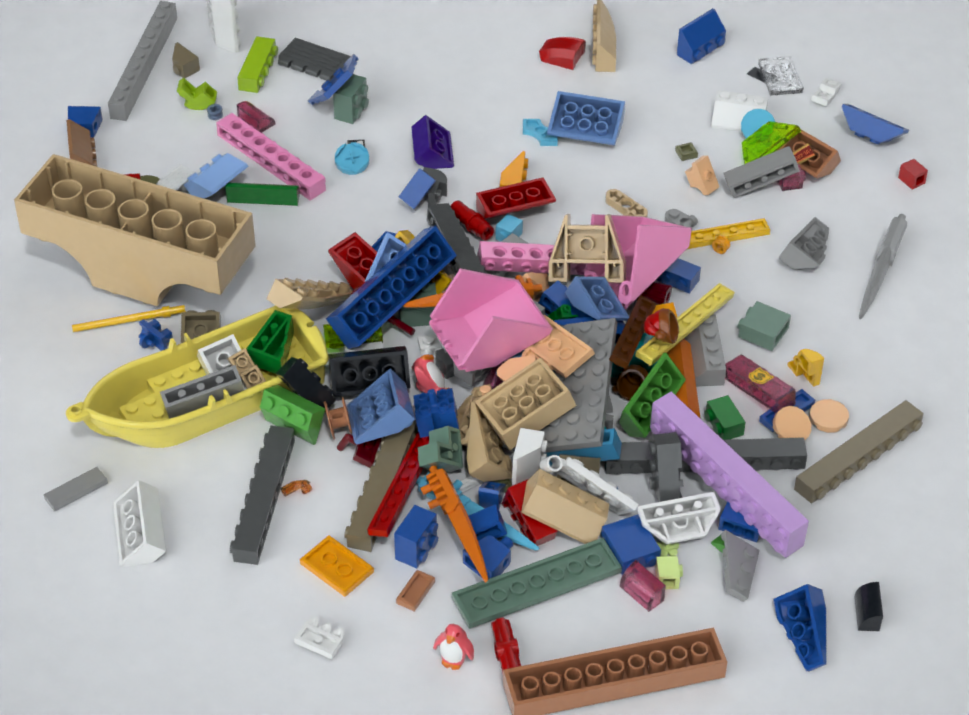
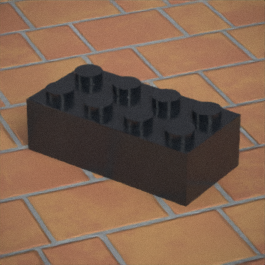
M405 346L328 354L331 390L334 392L332 394L333 397L361 394L389 369L394 371L406 383L407 389L411 388L408 353Z

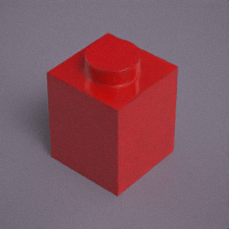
M912 159L901 164L898 178L913 190L926 183L928 170L918 161Z

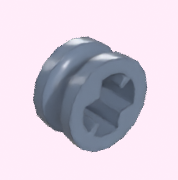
M219 104L208 106V118L211 120L221 119L223 117L222 106Z

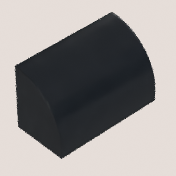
M870 582L859 587L854 596L858 631H880L883 610L879 582Z

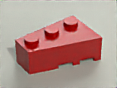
M527 479L508 487L501 504L504 508L508 507L513 513L510 516L513 521L518 520L522 527L520 528L522 534L539 546L555 539L558 530L521 513L526 484L529 480Z

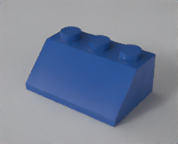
M712 8L679 29L677 56L693 64L725 43L726 29L715 9Z

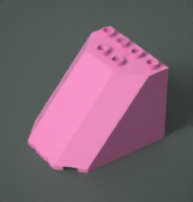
M592 214L591 225H605V215ZM611 215L626 260V281L622 283H608L625 310L689 247L692 228L642 216ZM586 263L584 277H605V264Z

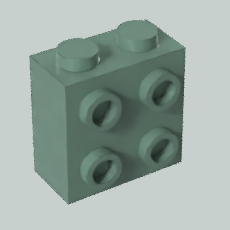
M756 301L754 306L749 307L745 318L740 319L737 326L739 329L738 337L773 351L789 329L791 315Z

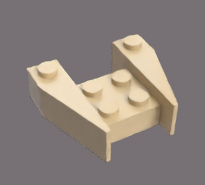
M571 214L564 216L549 260V282H556L557 280L559 282H568L570 280V263L605 264V278L608 282L622 283L626 281V260L611 214L605 215V225L571 224Z

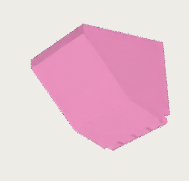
M461 268L430 315L432 320L429 321V325L436 333L457 368L466 372L495 367L545 338L553 330L519 280Z

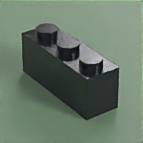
M291 357L277 371L276 375L293 393L325 408L324 401H326L328 408L336 401L332 396L334 392L327 385L323 386L319 382L321 378L312 371L311 373L307 369L308 364L303 359Z

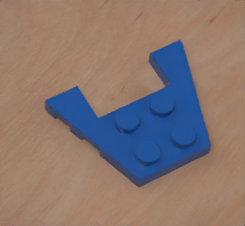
M353 54L343 64L344 67L342 69L338 68L333 75L335 77L331 81H325L321 86L322 90H317L307 101L313 106L315 103L318 104L320 101L328 100L353 75L357 65L356 61L359 58Z

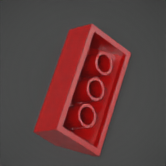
M544 177L476 193V209L478 213L483 215L484 219L556 202V198Z

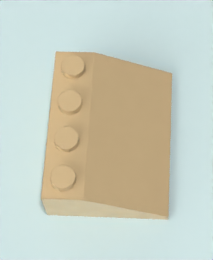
M541 357L475 401L478 408L509 450L516 447L520 428L540 431L577 406L568 388Z

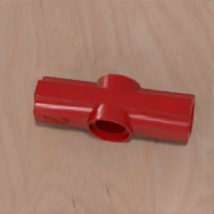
M504 617L497 618L494 622H491V628L495 640L497 661L500 660L503 673L504 669L519 667L521 664L518 642L513 636L510 621Z

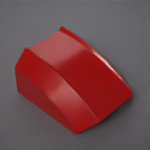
M574 37L548 39L539 50L541 61L574 70L578 60L585 53L586 41Z

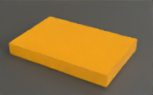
M330 535L300 558L302 566L344 597L374 573V567Z

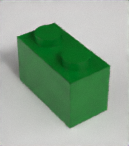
M729 395L707 401L706 410L704 411L707 421H710L714 432L722 440H729L744 435L746 422Z

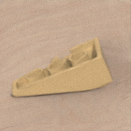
M474 400L471 402L467 448L468 472L472 477L483 482L512 479V462L509 455H505L501 448L504 445L503 441L495 434L493 427Z

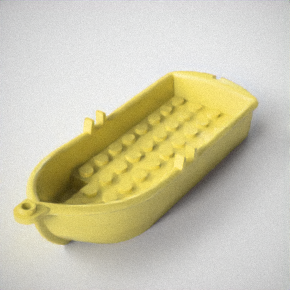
M275 305L193 339H190L188 334L184 333L185 342L178 345L171 338L168 349L131 361L104 376L89 391L84 402L74 404L66 410V417L71 422L84 421L91 430L101 435L119 437L140 446L149 448L175 446L260 411L264 389L279 385L291 391L275 373L259 368L266 380L265 382L232 396L225 389L223 390L224 399L216 402L215 398L210 395L207 406L169 418L160 392L206 375L197 358L199 349L234 334L241 350L246 349L273 312L277 310L292 315L294 334L287 361L291 357L303 359L308 364L307 369L311 373L312 371L321 378L319 382L323 384L325 382V365L329 359L326 344L318 327L313 326L314 322L299 309L279 308Z

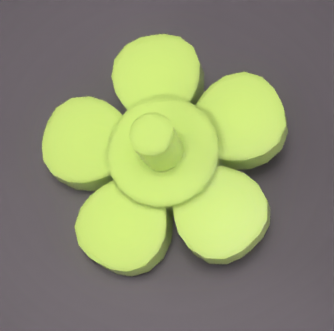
M657 542L661 549V557L668 556V554L669 556H676L678 554L679 543L666 545L664 542Z

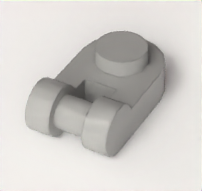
M670 209L665 213V222L690 228L698 223V219L694 215L689 216L677 209Z

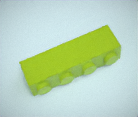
M256 36L237 77L238 89L240 91L258 93L260 87H263L265 76L269 74V67L273 65L274 56L278 54V46H276L275 39Z

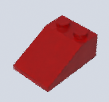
M356 232L328 249V253L354 290L358 286L361 287L365 283L377 251Z

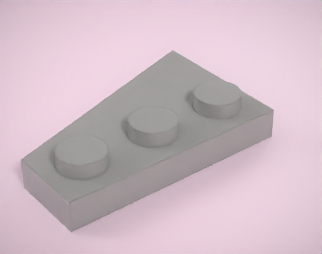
M725 530L721 533V538L725 544L723 557H726V568L724 569L726 592L744 602L749 597L760 550Z

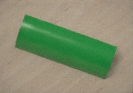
M228 182L226 184L227 203L298 206L300 188L299 185Z

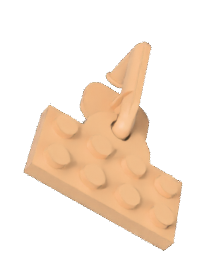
M543 315L553 328L551 333L526 348L521 357L510 358L497 369V375L502 381H506L541 357L551 370H555L561 376L567 378L595 353L590 346L546 315ZM483 385L479 388L482 396L491 391L490 386Z

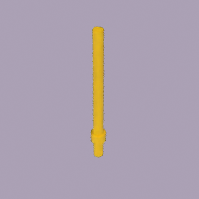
M184 305L175 307L164 306L158 310L72 325L73 332L162 316L167 318L173 314L186 311Z

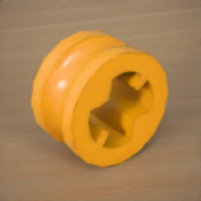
M721 235L712 242L714 251L719 254H724L731 245L730 241Z

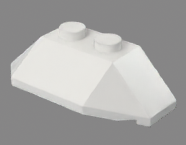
M715 492L637 506L642 526L666 545L705 537L721 510Z

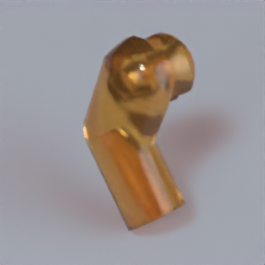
M296 480L281 487V492L284 496H288L301 489L302 493L306 494L312 490V486L308 480Z

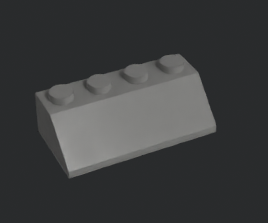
M715 314L711 315L684 338L691 345L696 387L723 386L725 383L726 366Z

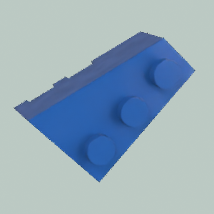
M558 280L543 292L538 304L545 307L546 316L557 311L556 309L561 305L567 304L571 307L572 315H578L576 318L591 317L572 305L565 293L567 287Z

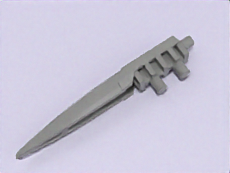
M904 214L894 217L890 223L875 258L877 262L864 294L859 319H862L884 280L889 266H892L896 252L907 228L906 216Z

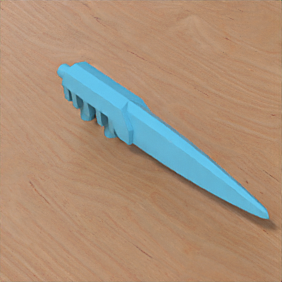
M426 475L424 478L419 476L416 481L419 484L418 491L422 493L420 488L429 484ZM456 480L453 486L467 514L471 515L483 510V507L462 494V491L459 489L463 483ZM433 491L425 494V496L432 500L436 498ZM504 522L507 534L502 536V538L506 536L512 542L533 550L540 549L527 537Z

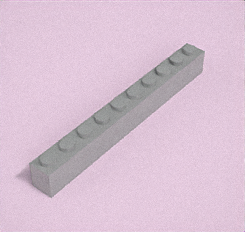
M168 1L159 2L108 101L110 119L127 121L177 21L176 3Z

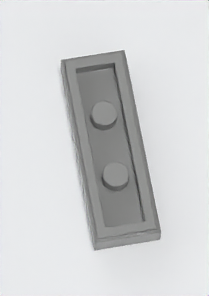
M95 467L45 493L44 499L54 511H57L108 484V481L98 467Z

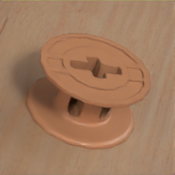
M342 397L343 407L329 410L326 401H324L334 440V429L348 426L351 435H353L344 397Z

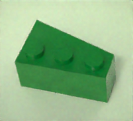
M275 310L246 348L253 363L258 368L276 374L286 363L294 334L292 315Z

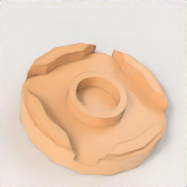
M823 399L812 405L809 418L812 425L814 423L820 431L827 433L838 432L841 428L847 426L849 412L842 403L831 399Z
M787 406L775 414L773 429L778 434V438H804L806 440L811 433V422L803 410L795 406Z

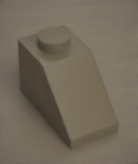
M175 43L172 57L175 74L182 78H187L200 71L199 57L180 43Z

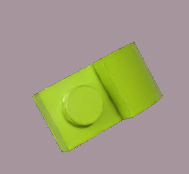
M185 78L179 80L177 92L181 97L185 98L184 106L187 108L204 110L215 103L217 91L207 82L195 88Z

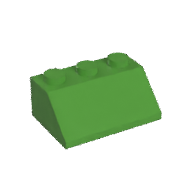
M279 385L264 389L260 409L266 421L276 426L294 428L295 436L315 445L325 408Z

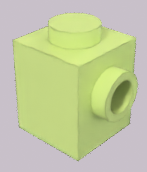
M678 556L657 557L655 571L658 590L679 589L680 577H683L682 564L679 565Z

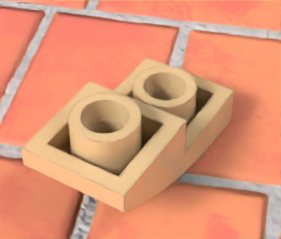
M245 348L227 358L231 366L236 365L246 389L266 381Z

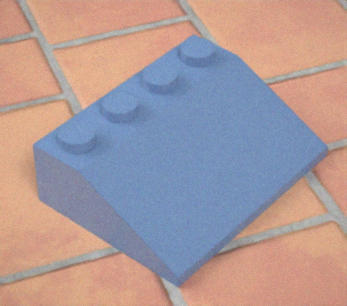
M558 91L547 135L615 145L625 116V101Z
M391 369L386 371L347 405L353 439L356 444L401 432L404 428L410 427L415 420L406 383Z

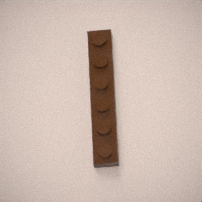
M642 295L638 297L609 358L615 365L625 369L628 367L644 333V322L653 313L657 305Z

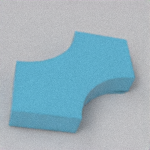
M523 119V135H530L536 138L540 146H558V136L547 135L548 127L544 126L540 119Z

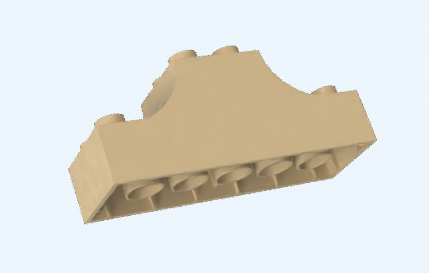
M55 154L47 160L14 199L22 234L38 238L41 241L54 243L63 248L82 265L91 280L92 286L155 306L161 303L172 286L176 284H187L209 293L221 295L256 247L253 215L251 212Z

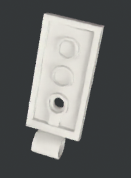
M557 455L541 460V470L549 474L555 472L579 489L609 503V509L620 515L636 510L638 503L633 500L634 498L631 495L617 490L615 484L608 481L605 482L597 472L589 471L583 467L584 464L581 461L571 459L570 457H567L565 460ZM549 460L553 463L552 468L549 465Z

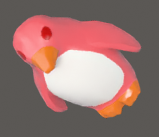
M423 355L413 363L411 368L416 374V387L420 391L427 393L429 389H434L437 394V391L441 389H450L445 388L444 375L434 363L433 355Z
M449 624L445 631L435 639L433 649L436 650L440 646L442 665L444 667L459 670L464 663L466 654L470 660L474 659L473 645L468 639L466 632L459 625Z

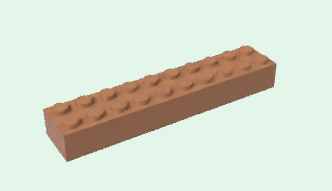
M713 627L504 669L503 687L512 715H545L725 678L727 660Z

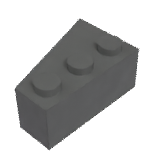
M677 432L653 434L652 443H649V450L652 455V460H649L650 472H652V477H649L650 489H654L658 502L683 498L680 492V487H684L683 480H680L682 453L681 442Z

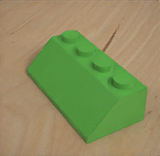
M667 353L662 354L622 411L619 424L629 436L646 438L651 431L650 423L653 402L669 392L676 395L686 381Z

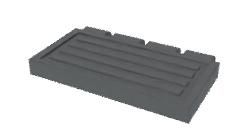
M294 38L278 55V64L288 68L291 66V69L300 72L305 71L306 74L331 81L335 77L333 75L338 68L342 69L344 67L343 64L351 56Z

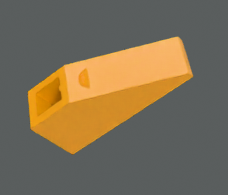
M522 151L501 172L500 187L526 180L527 170L524 169H528V158H525V151Z

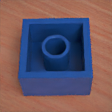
M417 505L413 506L394 533L395 560L416 569L421 562L426 561L430 549L437 545L439 539L437 536L438 523L436 513Z

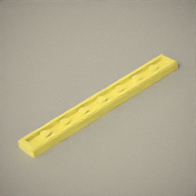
M719 283L677 317L679 333L675 343L670 344L653 337L636 351L635 356L650 366L660 359L663 353L671 350L731 300L735 292Z

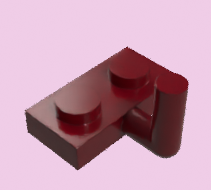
M347 433L337 445V449L343 451L349 442L356 445L353 460L371 468L382 437L356 444L354 443L353 435Z

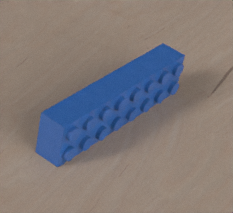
M436 226L424 229L333 311L326 320L347 349L359 347L457 256Z

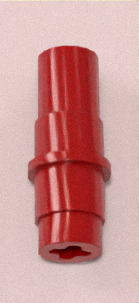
M460 200L451 204L450 207L455 211L456 218L459 219L468 232L474 233L485 241L493 236L494 228L484 219L482 214L476 213Z

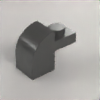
M424 167L423 171L436 180L428 192V204H436L438 200H441L442 196L447 197V177L440 170Z

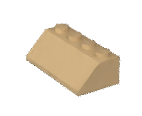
M539 468L527 481L521 513L586 544L597 540L602 526L607 521L609 503Z

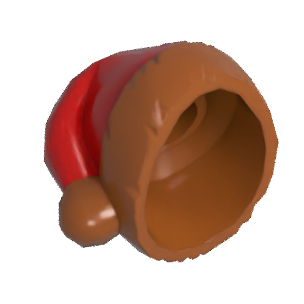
M662 308L646 318L644 331L647 335H652L659 341L673 344L678 338L679 325L675 314L669 309Z

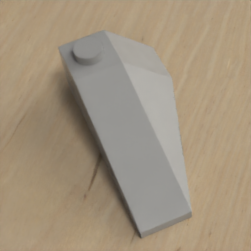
M814 217L789 242L778 258L792 269L818 267L826 256L824 252L827 248L825 244L828 239L829 227Z

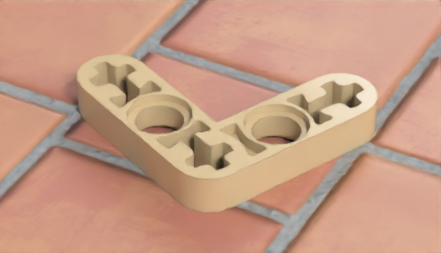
M610 189L606 192V203L623 214L622 216H648V211L645 207L621 191ZM623 205H630L631 207L626 208Z

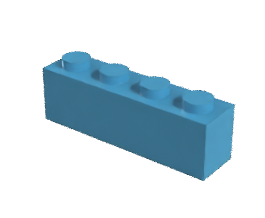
M615 428L604 429L603 444L600 447L546 452L545 454H547V457L568 454L601 458L600 461L620 459L622 443ZM549 460V465L552 467L553 463Z

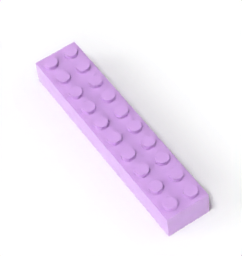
M669 392L653 402L650 423L651 431L654 434L677 432L681 442L682 460L690 466L694 473L701 476L704 482L711 486L721 499H724L726 502L728 501L735 512H740L748 525H754L758 529L759 535L766 539L776 552L781 553L786 558L804 546L809 521L675 394Z

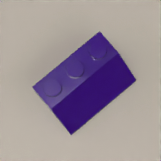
M427 115L423 116L411 126L415 162L420 166L433 169L454 167L450 131Z

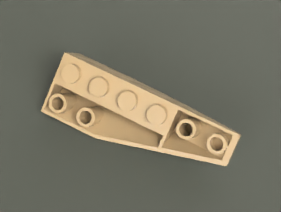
M597 0V4L593 5L592 54L596 55H593L592 65H595V72H615V28L602 0Z
M289 278L275 279L267 300L277 307L284 309H315L346 300L353 290L350 289V285L344 282L338 284L333 281L326 283L321 280L318 282L310 279L303 281L298 278L296 280Z

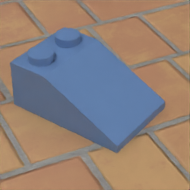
M575 276L565 291L574 307L596 320L615 318L616 321H627L629 315L605 277Z

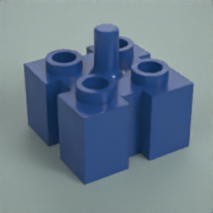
M452 388L441 389L437 391V394L434 389H429L427 393L413 395L415 417L420 438L428 437L429 431L445 426L459 429L457 406Z

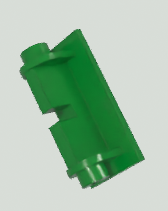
M567 304L561 305L556 309L557 311L547 316L553 321L578 317V315H572L571 307Z

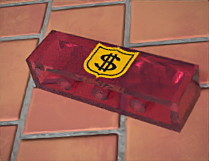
M741 354L725 364V380L773 412L777 413L783 407L796 404V391L792 386Z

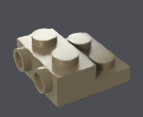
M189 310L182 312L181 343L185 342L184 333H187L190 339L221 328L220 312L215 310H207L206 312Z

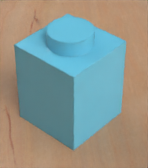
M507 214L496 225V239L500 242L512 233L520 237L523 233V220Z

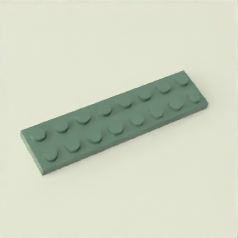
M600 538L490 578L486 583L482 581L452 592V599L470 629L622 573V567L604 538Z

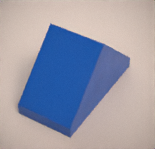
M493 481L484 482L478 491L479 505L483 508H488L496 504L498 509H500L506 484Z

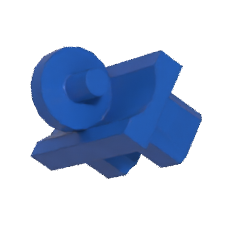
M144 319L141 320L139 325L142 326V331L138 336L140 338L139 345L143 348L156 346L161 351L167 349V343L173 338L172 332L167 328L159 332L161 324L156 319L150 322H146Z

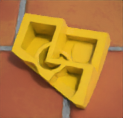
M810 349L800 350L798 355H795L793 360L787 363L788 367L796 377L803 374L813 387L820 384L824 357Z

